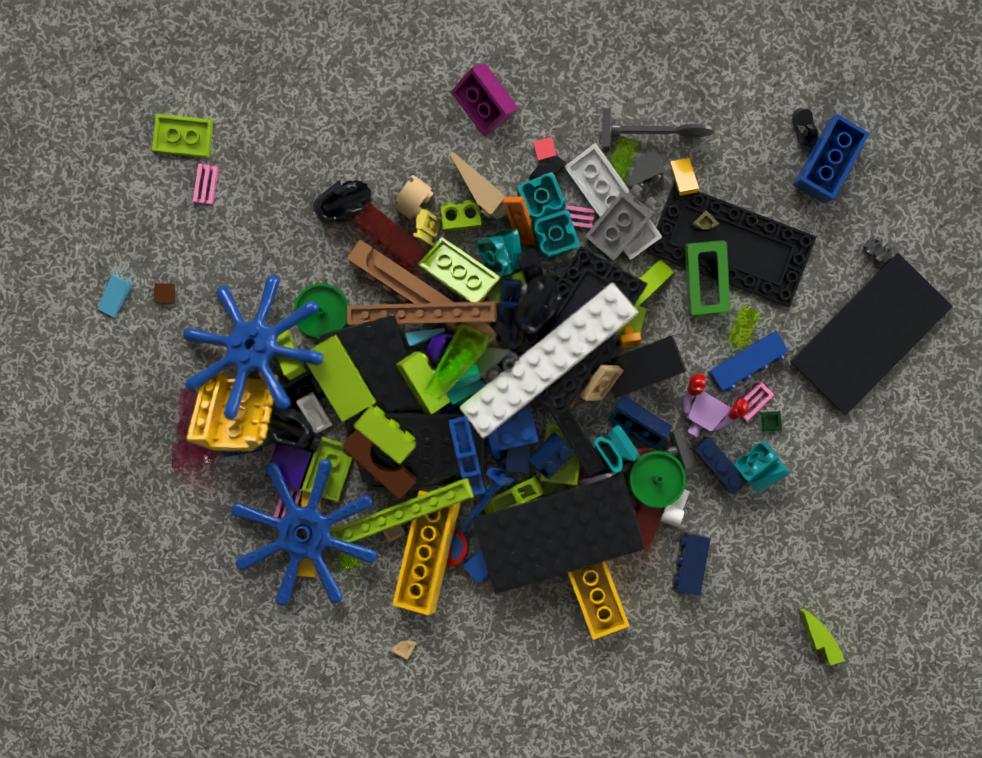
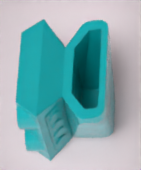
M552 172L516 186L518 196L524 198L531 221L567 208L555 175Z
M563 210L532 221L543 259L569 253L571 250L580 247L569 210Z
M517 228L499 231L492 237L477 240V251L483 258V265L498 276H504L519 269L516 254L521 253L522 250Z
M468 349L463 350L437 372L438 379L453 405H463L470 396H474L486 386Z
M619 425L608 430L607 439L598 437L594 440L595 449L603 463L615 473L622 469V460L631 462L639 457L638 451Z
M765 441L757 443L748 454L742 455L734 464L757 493L792 473L778 460L779 456Z

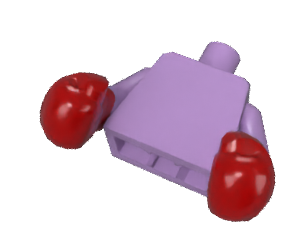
M700 373L694 374L690 378L687 393L683 398L685 418L692 422L687 432L696 438L702 428L708 432L717 431L729 425L733 420L745 416L749 410V404L743 398L736 400L731 408L705 393L703 390L706 386V377Z

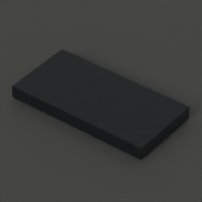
M668 336L612 358L610 365L619 366L624 371L611 389L615 398L686 372L687 369L674 336Z

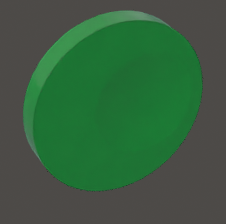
M318 283L308 286L298 295L294 304V312L310 301L316 302L319 306L316 314L297 324L305 334L320 339L319 335L343 329L346 326L347 306H349L345 295L338 288L329 284Z
M652 451L645 453L636 459L630 469V489L636 499L644 505L656 508L669 506L681 497L685 489L686 474L684 468L676 457L667 452Z

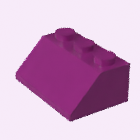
M485 63L472 67L451 91L484 137L509 120L519 110Z

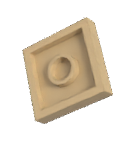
M601 365L594 375L590 374L588 377L590 381L580 394V397L584 401L603 400L624 370L615 365Z

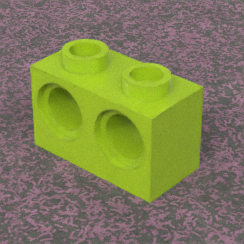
M475 200L463 201V204L457 205L456 202H448L441 206L444 232L482 228L480 208ZM468 210H473L476 216L469 219L465 216V213ZM448 213H456L457 218L454 221H449L446 218Z

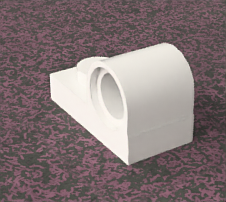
M684 489L681 497L676 502L662 507L657 520L674 527H679L684 516L683 508L690 491Z

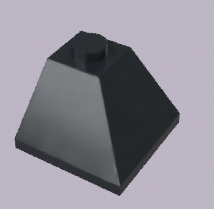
M305 362L303 363L306 367V372L292 380H289L284 375L280 382L290 404L298 412L301 411L296 403L298 399L311 392L315 393L318 400L326 396Z

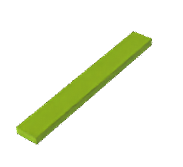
M463 479L329 531L332 537L353 543L474 498L468 479Z

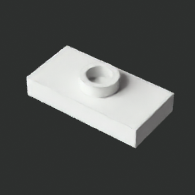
M314 392L296 401L305 418L312 425L315 433H319L332 426L330 418Z

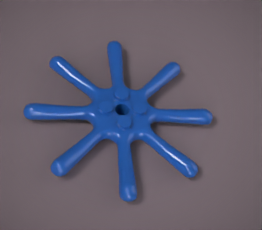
M276 275L268 276L257 315L250 322L243 320L228 287L220 286L216 290L219 300L235 325V329L230 335L223 336L193 328H187L183 332V337L187 341L220 345L227 348V353L223 359L190 377L185 382L187 390L195 391L228 367H237L238 374L223 412L227 420H234L236 418L248 375L254 370L261 373L278 409L284 410L290 405L287 395L269 367V363L274 357L280 356L313 365H320L323 362L324 357L321 352L282 347L277 344V338L280 334L318 312L319 306L316 302L310 301L274 326L266 324V318L280 283V279Z
M326 459L321 460L319 463L310 499L305 507H299L295 504L281 470L276 463L268 464L265 470L286 507V515L283 518H276L240 503H236L232 507V514L234 516L273 527L279 534L275 542L239 557L236 560V566L239 570H245L280 550H285L290 555V561L276 597V602L280 606H285L289 603L299 563L303 559H310L313 562L330 601L338 603L342 600V593L322 558V551L325 548H333L368 563H373L377 559V553L374 550L331 536L329 531L331 525L370 508L373 505V500L370 496L364 495L330 515H322L318 510V504L332 469V463ZM300 529L307 531V537H303L300 534Z

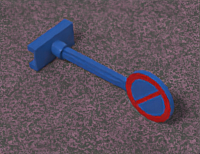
M490 467L486 474L493 480L490 482L486 493L483 494L458 529L455 528L447 566L460 564L466 558L469 543L465 533L473 524L472 518L479 516L496 491H499L502 486H513L517 481L515 477H505V469Z

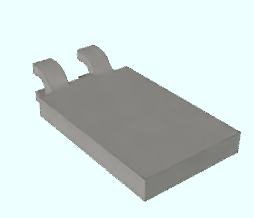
M637 184L627 194L622 191L585 236L613 261L618 258L649 221L652 215L648 212L658 202L653 197H649L644 204L637 200L635 197L643 190Z

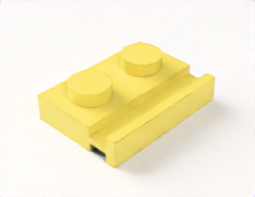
M421 209L420 214L416 218V228L418 230L413 236L426 245L434 246L432 241L433 238H437L442 220L430 211Z

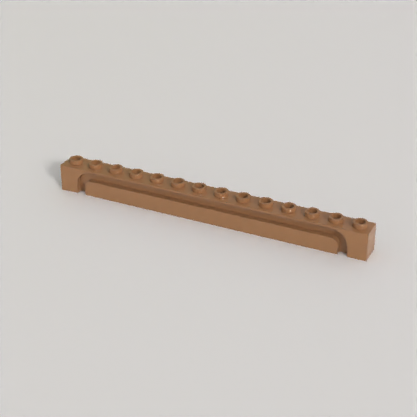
M362 240L358 241L347 258L351 262L349 264L357 271L360 269L367 272L366 277L374 282L376 279L383 283L381 287L390 293L394 290L398 293L397 297L405 303L408 300L413 304L455 303ZM484 322L466 323V337L462 338L463 342L471 345V343L478 346L477 351L480 353L486 348L501 349L499 341L496 340V332ZM443 323L446 325L445 329L448 332L458 333V331L453 330V326L457 323ZM581 388V390L579 391L578 395L576 396V398H575L574 401L572 402V404H571V406H570L571 409H572V407L574 406V404L576 403V401L578 400V398L580 397V394H581L582 391L584 390L583 388Z

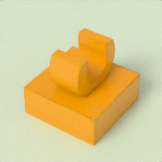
M632 326L624 327V335L620 336L621 349L640 347V332L633 333Z

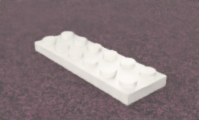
M596 143L564 166L600 217L622 191L626 194L630 191ZM650 219L624 249L630 260L662 238V235Z

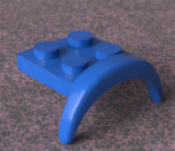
M530 404L525 405L487 436L491 452L496 461L502 460L500 450L539 442Z

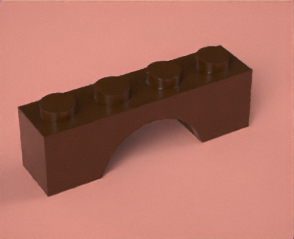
M356 429L343 442V452L350 458L354 457L358 461V466L364 471L368 470L378 484L382 483L387 487L386 491L392 497L397 496L401 499L416 483L417 478L403 465L396 468H386L379 465L372 456L371 446L373 442Z

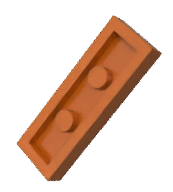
M505 197L503 205L512 229H518L520 244L536 245L537 237L524 198Z

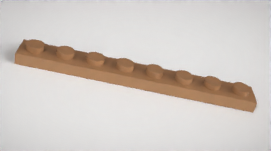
M497 302L347 306V325H357L394 314L398 324L497 322Z

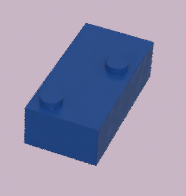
M839 114L834 115L824 126L793 185L824 204L834 200L870 133Z

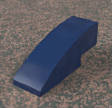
M502 278L497 317H500L509 325V336L515 341L517 328L514 325L513 315L520 298L522 282L517 279ZM496 333V340L499 341L500 336Z

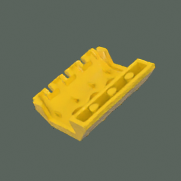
M222 371L202 385L199 389L187 440L216 451H253L260 446L266 438L268 429L266 424L269 423L272 410L270 407L273 405V398L261 373L259 372L261 379H247L238 414L234 420H227L223 412L235 379H227Z

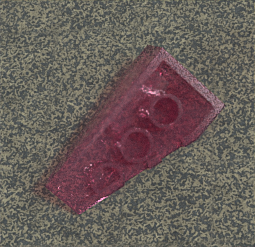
M187 388L181 390L178 415L182 416V419L178 425H175V432L179 433L178 444H172V468L201 467L212 463L213 451L211 449L187 440L198 397L196 390L189 391Z

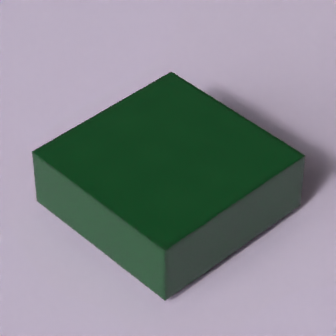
M781 411L760 412L762 431L782 430Z

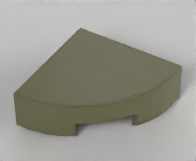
M705 210L691 225L700 230H710L719 225V223Z

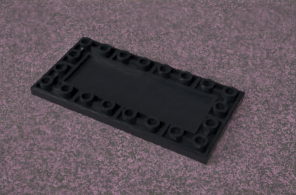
M674 182L656 227L662 238L648 248L647 254L686 268L684 244L726 241L729 285L789 308L817 236L699 191L679 196L676 183ZM705 210L719 223V225L710 230H700L691 225ZM715 251L699 253V274L718 281L717 253Z
M581 245L556 283V295L561 292L563 297L556 309V313L538 332L534 334L524 333L518 343L519 348L514 354L522 357L611 283L615 284L633 307L648 284ZM618 331L534 399L559 415L564 416Z
M896 253L789 362L843 415H847L953 306L899 253Z

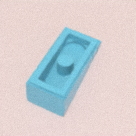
M112 274L98 310L115 318L133 284Z
M444 328L407 332L405 336L410 347L413 348L446 331Z

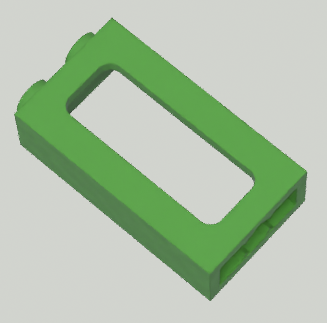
M721 240L684 244L689 313L696 318L705 317V314L713 313L714 316L725 315V312H730L727 242ZM715 251L717 253L719 303L702 306L700 301L698 254Z

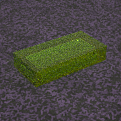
M742 305L727 340L746 348L761 312Z

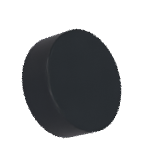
M314 432L313 438L307 446L308 451L316 452L322 435Z

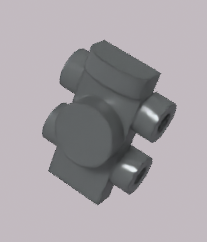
M871 237L863 246L867 249L865 253L869 256H876L874 260L877 263H886L892 256L890 252L892 247L888 244L883 247L881 245L883 242L882 238L877 237L874 239Z

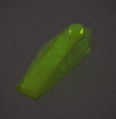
M461 323L424 392L440 400L483 355L492 336Z

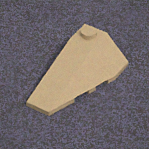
M452 151L450 155L476 202L482 207L480 211L488 218L492 215L497 220L507 215L503 205V200L506 196Z

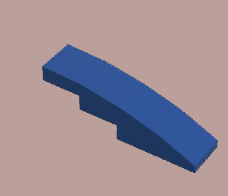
M467 416L448 420L462 480L468 479L473 496L486 493L469 419Z

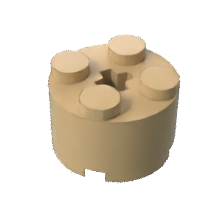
M414 175L411 176L413 181L410 182L408 180L397 196V205L393 203L391 206L410 220L412 217L414 219L417 218L422 209L420 208L423 202L427 204L433 195L432 188Z

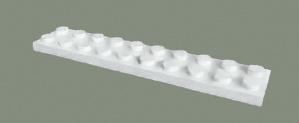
M611 283L520 357L519 361H515L512 368L504 370L498 377L461 405L460 409L480 435L486 438L634 318L638 311L615 284Z

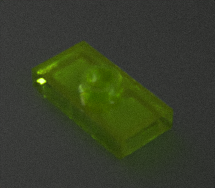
M622 135L610 161V164L620 178H624L639 144Z

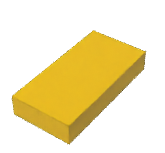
M690 158L671 161L670 166L679 196L697 193L699 187Z

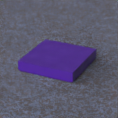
M276 444L270 463H276L279 466L287 485L301 489L314 453L305 449H294Z

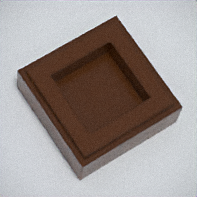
M154 283V302L174 303L175 284Z

